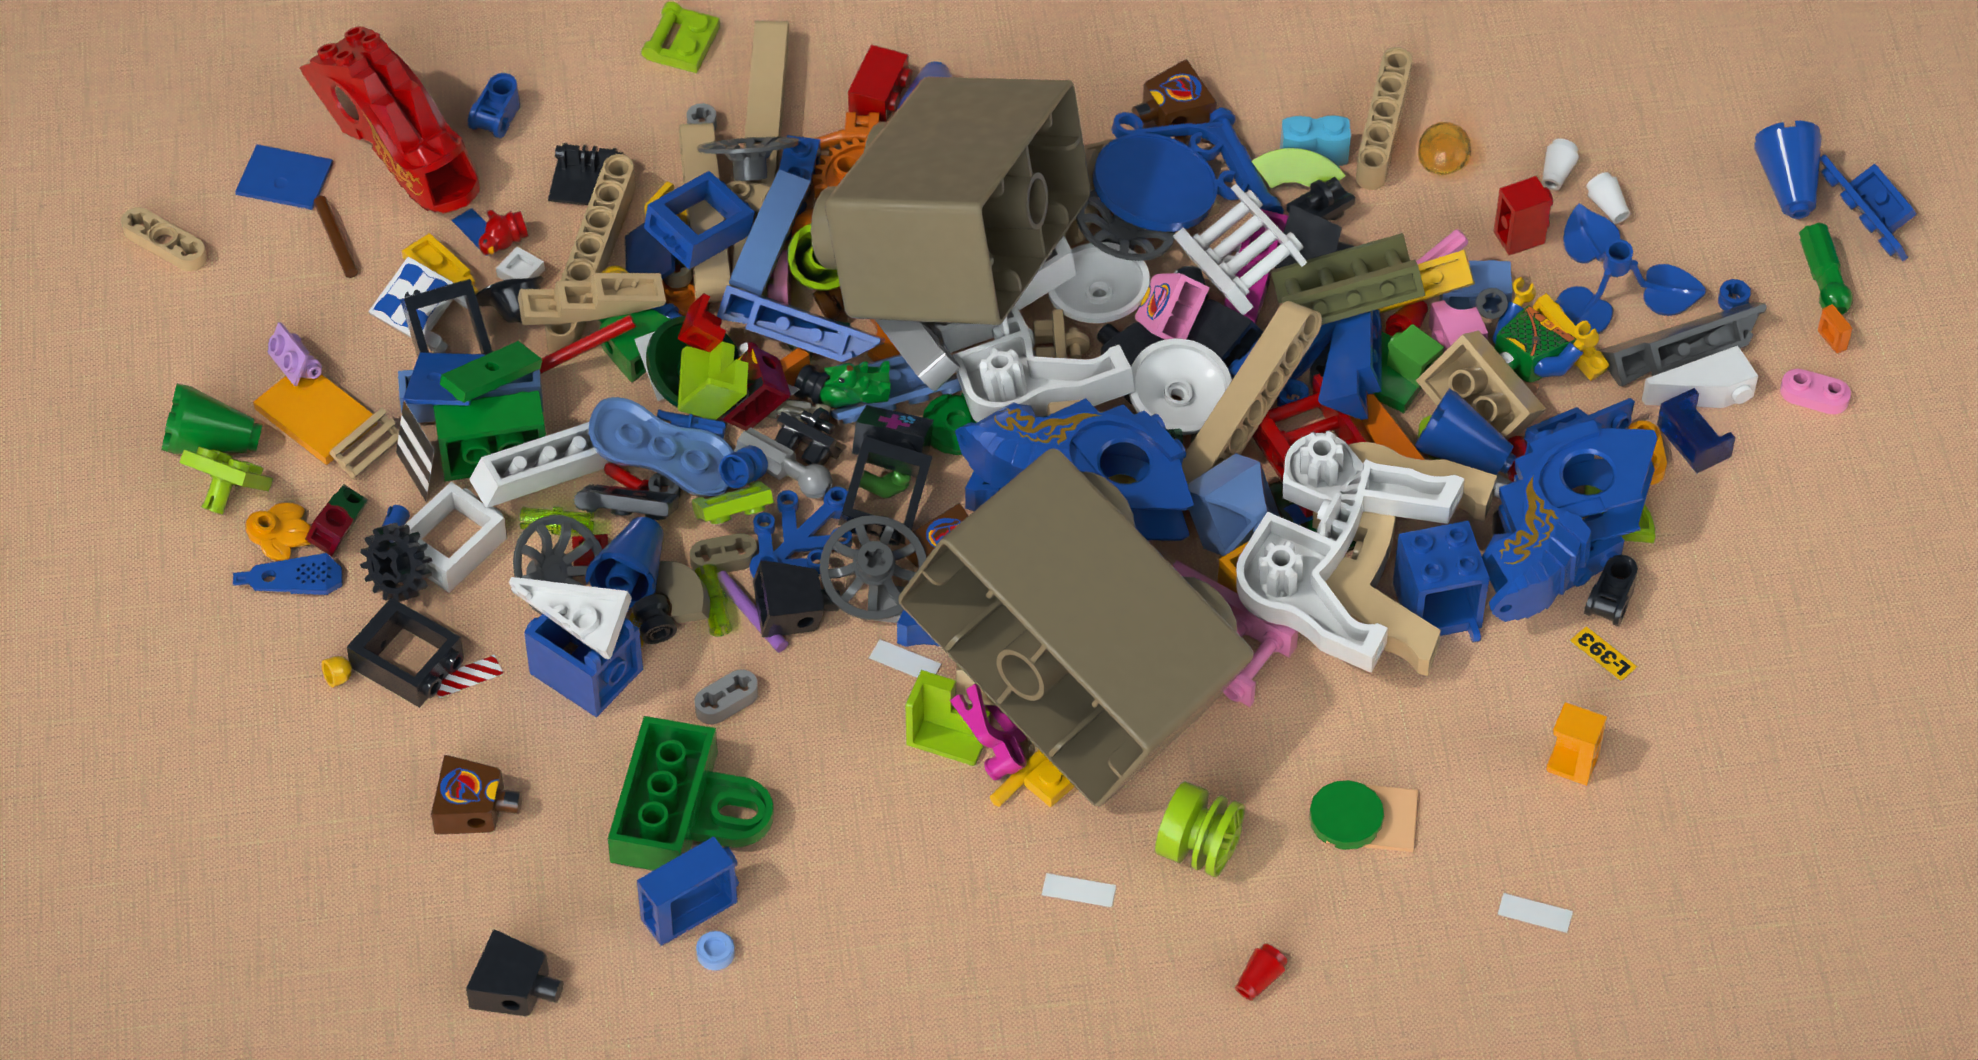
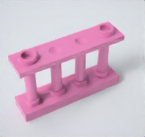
M1176 560L1172 566L1182 577L1200 579L1208 583L1223 596L1235 616L1237 633L1241 637L1249 635L1262 643L1253 654L1251 662L1223 691L1232 701L1241 702L1251 707L1254 703L1256 682L1252 679L1273 652H1279L1288 658L1297 648L1298 631L1285 625L1259 619L1244 607L1237 593Z

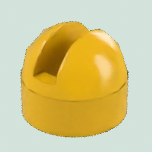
M333 656L322 660V672L330 687L341 685L349 680L352 667L346 658Z

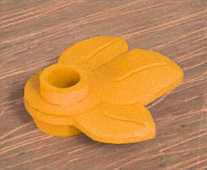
M275 504L268 511H256L250 514L246 520L245 530L249 539L260 545L263 553L272 560L290 559L291 547L311 544L305 540L311 526L302 520L305 509L298 504Z

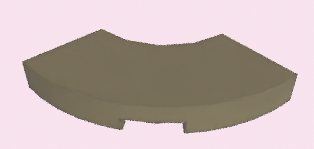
M660 561L655 594L664 595L671 601L672 618L677 623L708 619L710 596L706 585L700 577L685 564L675 561Z

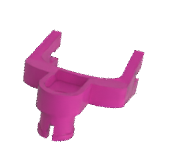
M976 683L966 689L969 700L972 702L971 710L962 694H958L949 700L975 734L977 740L982 745L993 749L995 756L984 761L985 770L993 780L999 781L1006 774H1014L1026 766V757L1020 746V743L1025 741L1026 735L997 705L985 706L1004 731L995 729L990 725L981 690Z

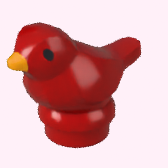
M493 210L487 211L489 220L486 224L485 233L480 237L478 243L483 255H491L498 250H506L513 242H521V239L529 237L521 211L514 213L509 211L506 215H498Z

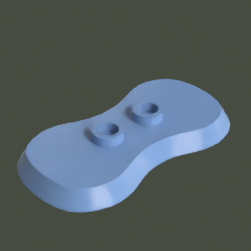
M607 398L599 402L594 408L589 421V436L595 451L607 461L618 465L642 467L655 471L667 477L684 491L699 497L717 496L725 493L730 488L721 478L719 465L721 460L726 455L733 453L734 450L718 435L702 429L683 428L669 424L656 417L642 405L626 398Z

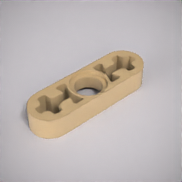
M131 208L122 215L123 232L130 241L184 271H196L205 265L207 256L204 243L197 237L144 208ZM161 235H170L173 237V239L166 244H159L155 242L156 238H158Z

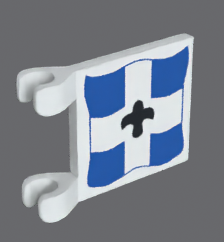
M407 257L368 312L411 337L400 299L454 282ZM464 296L416 309L427 347L432 352L444 353L448 345L442 341L443 339L431 330L453 300L468 309Z

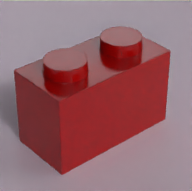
M871 44L848 90V112H856V116H869V112L880 113V122H887L891 112L897 111L903 88L907 89L911 83L913 71L909 69V54Z
M1537 176L1499 189L1493 232L1509 256L1545 244L1547 228L1550 227L1549 216L1551 206H1553V197L1547 187H1543Z

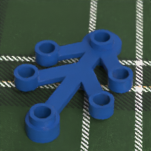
M842 487L831 488L824 496V504L798 529L796 523V511L799 507L797 494L790 490L779 493L777 496V508L782 514L784 542L773 552L771 534L775 531L774 517L767 512L759 513L754 517V532L758 535L759 554L754 556L750 562L751 576L755 577L760 560L814 568L820 574V564H815L813 561L821 559L824 545L831 535H812L830 518L840 519L848 491ZM787 500L793 502L792 504L788 505L783 504V502ZM768 523L769 525L762 527L759 524ZM848 531L842 536L847 540L841 543L851 548L852 533ZM811 551L807 558L788 559L795 552Z

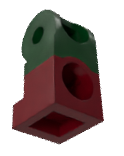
M343 484L313 521L305 540L332 557L341 541L362 513L368 499Z

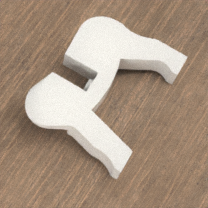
M1064 235L1002 324L927 322L950 353L994 338L993 341L953 354L954 359L960 365V368L956 371L957 378L971 416L976 422L981 421L1012 402L1031 405L1035 416L1043 417L1047 415V406L1050 402L1074 401L1086 398L1093 406L1135 392L1132 369L1120 345L1110 347L1103 355L1088 360L1034 356L1029 331L1019 310L1076 275L1072 250Z
M1326 431V433L1312 432L1298 439L1289 448L1285 457L1283 499L1318 513L1317 519L1321 521L1317 533L1267 512L1240 554L1237 562L1236 586L1240 601L1250 613L1259 619L1288 626L1307 637L1320 651L1372 673L1387 644L1388 627L1378 623L1364 624L1353 619L1325 581L1334 572L1348 551L1363 512L1448 524L1463 496L1464 478L1457 475L1429 476L1410 468L1376 464L1367 459L1362 463L1348 444L1330 431Z

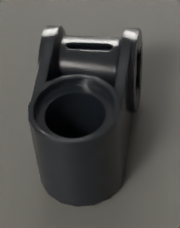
M1615 555L1609 558L1597 584L1591 590L1584 614L1588 616L1596 614L1612 620L1613 625L1619 627L1634 592L1638 567L1631 557Z

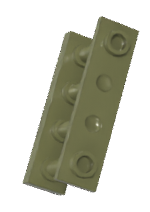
M1403 233L1306 260L1307 263L1303 267L1299 263H1295L1270 271L1278 302L1283 304L1286 301H1292L1318 311L1322 316V325L1425 296L1416 260L1410 261Z

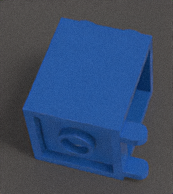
M1469 520L1400 533L1392 583L1399 604L1440 629V636L1468 631L1472 642L1480 641L1479 628H1482L1490 578Z
M544 614L539 618L531 620L524 632L530 674L596 718L643 670L640 631L627 618L623 622L611 659H605ZM570 642L578 646L571 655L563 650Z

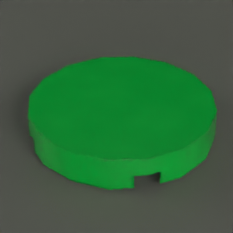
M961 393V396L943 394L932 400L924 410L923 417L934 420L930 445L946 454L962 455L955 430L967 423L977 422L971 416L963 393Z
M1350 780L1334 781L1322 787L1313 796L1309 818L1312 830L1324 843L1328 841L1331 844H1335V848L1343 850L1359 849L1370 844L1377 837V833L1382 828L1384 811L1382 801L1375 791L1366 785Z

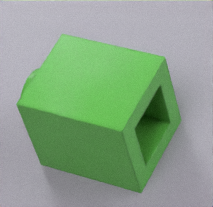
M1412 324L1402 333L1397 332L1389 341L1387 365L1419 388L1420 385L1416 380L1443 354L1444 346Z

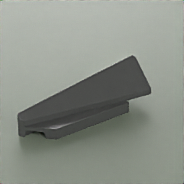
M1748 303L1598 351H1601L1609 363L1607 369L1617 384L1624 386L1650 371L1652 376L1735 346L1741 348L1749 345L1754 335L1751 333V330L1759 314L1765 313L1767 309L1766 303Z

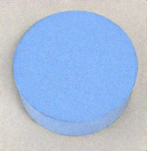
M721 931L705 933L699 938L696 945L699 963L709 970H721L728 967L735 956L733 940L729 935Z

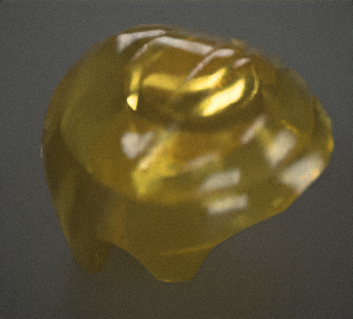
M1453 122L1435 123L1424 131L1419 140L1417 153L1419 162L1428 172L1439 175H1448L1460 169L1463 170L1469 164L1471 158V140L1466 131L1458 124Z

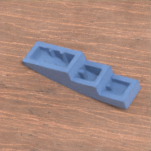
M779 169L744 244L729 284L757 295H762L783 252L784 244L796 221L798 211L808 193L811 181Z

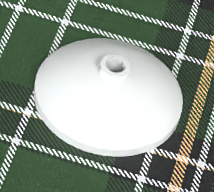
M1101 242L1106 246L1119 251V244ZM1088 243L1071 249L1076 275L1048 292L1054 307L1062 309L1065 316L1085 323H1106L1121 319L1131 314L1140 306L1150 284V274L1144 260L1132 261L1117 258L1103 252L1092 243ZM1131 249L1128 250V253L1137 254Z
M1166 339L1148 346L1134 360L1131 369L1135 392L1130 393L1129 396L1138 413L1145 410L1150 416L1158 414L1162 418L1168 433L1190 435L1200 431L1232 379L1225 363L1208 347L1187 339ZM1172 395H1177V396H1179L1182 400H1180V401L1174 400L1171 396H1172Z

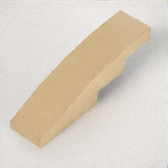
M593 273L591 281H557L554 289H520L518 295L522 325L564 324L599 320L663 306L666 302L661 273Z

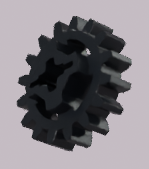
M392 523L374 529V535L365 538L369 547L361 549L360 552L363 556L367 557V561L360 564L361 568L368 569L369 572L364 578L365 581L373 580L375 585L372 591L374 593L383 591V600L385 601L392 597L401 602L419 596V590L428 587L423 578L432 576V572L426 568V564L432 562V557L424 555L428 544L420 545L418 542L420 533L409 534L410 527L407 524L398 526V523Z

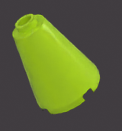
M811 224L799 229L792 237L787 251L788 265L793 277L802 285L817 291H827L839 287L837 269H826L816 259L812 247Z

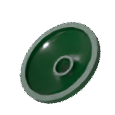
M686 316L675 317L664 322L652 334L646 349V364L651 381L658 392L677 408L682 349L686 346L691 347L678 339ZM725 333L722 342L735 345L731 338ZM736 345L734 351V360L739 358L738 349Z

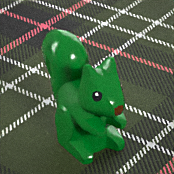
M864 361L856 366L851 363H845L825 368L824 371L830 376V379L825 382V386L821 389L820 398L823 404L831 408H841L862 402H888L891 389L889 379L890 362L883 361L880 367H868V362Z

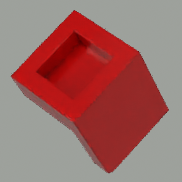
M703 293L690 305L678 339L693 348L711 352L723 341L726 330L720 327L722 320L719 317L705 310L710 296Z

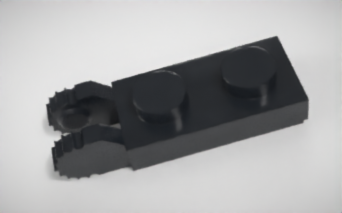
M594 484L585 486L584 489L577 492L574 496L575 499H573L576 508L578 507L582 511L586 510L587 512L594 513L599 508L611 509V513L615 515H631L632 512L643 513L645 517L653 520L666 519V517L678 509L679 502L677 494L598 484L596 486Z

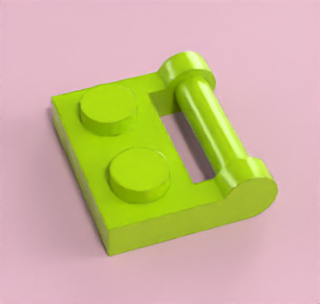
M673 1L666 2L661 11L662 18L650 41L644 44L641 54L651 62L697 73L720 28V18L683 9L678 3ZM673 23L681 24L670 48H662Z
M760 480L749 483L747 488L708 499L704 497L692 499V507L696 518H702L705 522L710 521L711 524L727 522L731 520L732 514L743 511L746 515L756 514L764 511L765 505L774 503L771 489Z

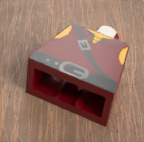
M752 342L743 343L738 347L739 358L737 360L748 362L747 394L721 416V420L745 431L750 427L754 428L791 397L781 361L776 356L759 349L758 345Z

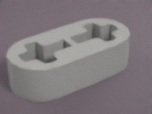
M736 670L700 690L695 697V714L697 718L706 724H717L751 705L758 696L756 676L747 670ZM740 685L743 688L748 686V690L743 691L740 688L735 690V686ZM709 702L711 705L717 704L718 708L713 709L710 706L705 707V703Z

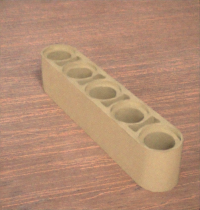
M1401 47L1390 48L1382 56L1361 141L1356 181L1359 186L1367 190L1380 189L1386 182L1407 96L1412 56L1409 51Z

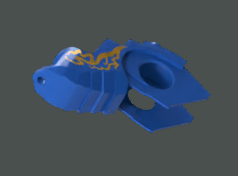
M1085 398L1047 417H1036L1031 405L1012 402L977 423H967L955 430L962 455L968 461L969 466L975 471V474L981 477L984 482L989 483L990 487L1003 488L1044 452L1052 448L1058 449L1080 472H1093L1105 477L1119 489L1132 510L1135 528L1146 540L1182 541L1189 537V531L1182 510L1185 511L1193 507L1194 503L1182 469L1183 459L1186 458V450L1180 440L1174 439L1166 431L1165 424L1158 414L1150 416L1143 410L1134 415L1124 404L1099 413ZM1116 474L1128 475L1137 480V482L1130 484L1117 483L1108 477Z
M1595 420L1576 422L1556 432L1544 430L1535 435L1534 441L1529 443V454L1515 459L1517 475H1514V482L1499 487L1502 505L1498 506V514L1505 534L1493 535L1485 552L1482 554V559L1490 578L1489 581L1496 592L1488 603L1493 615L1504 622L1514 619L1518 621L1525 617L1528 619L1536 613L1542 612L1545 608L1548 609L1558 594L1564 595L1569 581L1575 580L1578 568H1585L1590 556L1591 542L1640 531L1639 521L1655 470L1651 461L1657 442L1654 430L1598 428ZM1594 455H1598L1603 459H1594ZM1589 485L1598 488L1602 492L1584 495L1576 493L1572 489L1577 486ZM1604 512L1596 519L1582 520V517Z

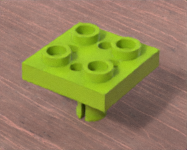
M200 446L197 452L184 450L179 462L210 474L212 481L201 507L222 515L224 514L233 485L269 492L273 478L263 475L264 468L246 461L241 462L232 459L233 456Z

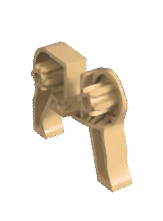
M1359 442L1348 445L1362 463L1367 459L1376 464L1410 468L1429 476L1457 475L1464 478L1463 496L1457 507L1469 512L1474 519L1485 522L1496 492L1497 475L1445 459L1421 460L1405 457L1386 446L1376 443ZM1313 511V528L1318 529L1321 520L1317 519L1318 513ZM1363 512L1353 541H1356L1352 558L1344 556L1325 582L1353 619L1364 624L1378 623L1388 627L1387 644L1383 649L1384 651L1402 657L1412 665L1418 674L1428 676L1439 647L1441 630L1375 589L1385 570L1391 552L1396 516Z

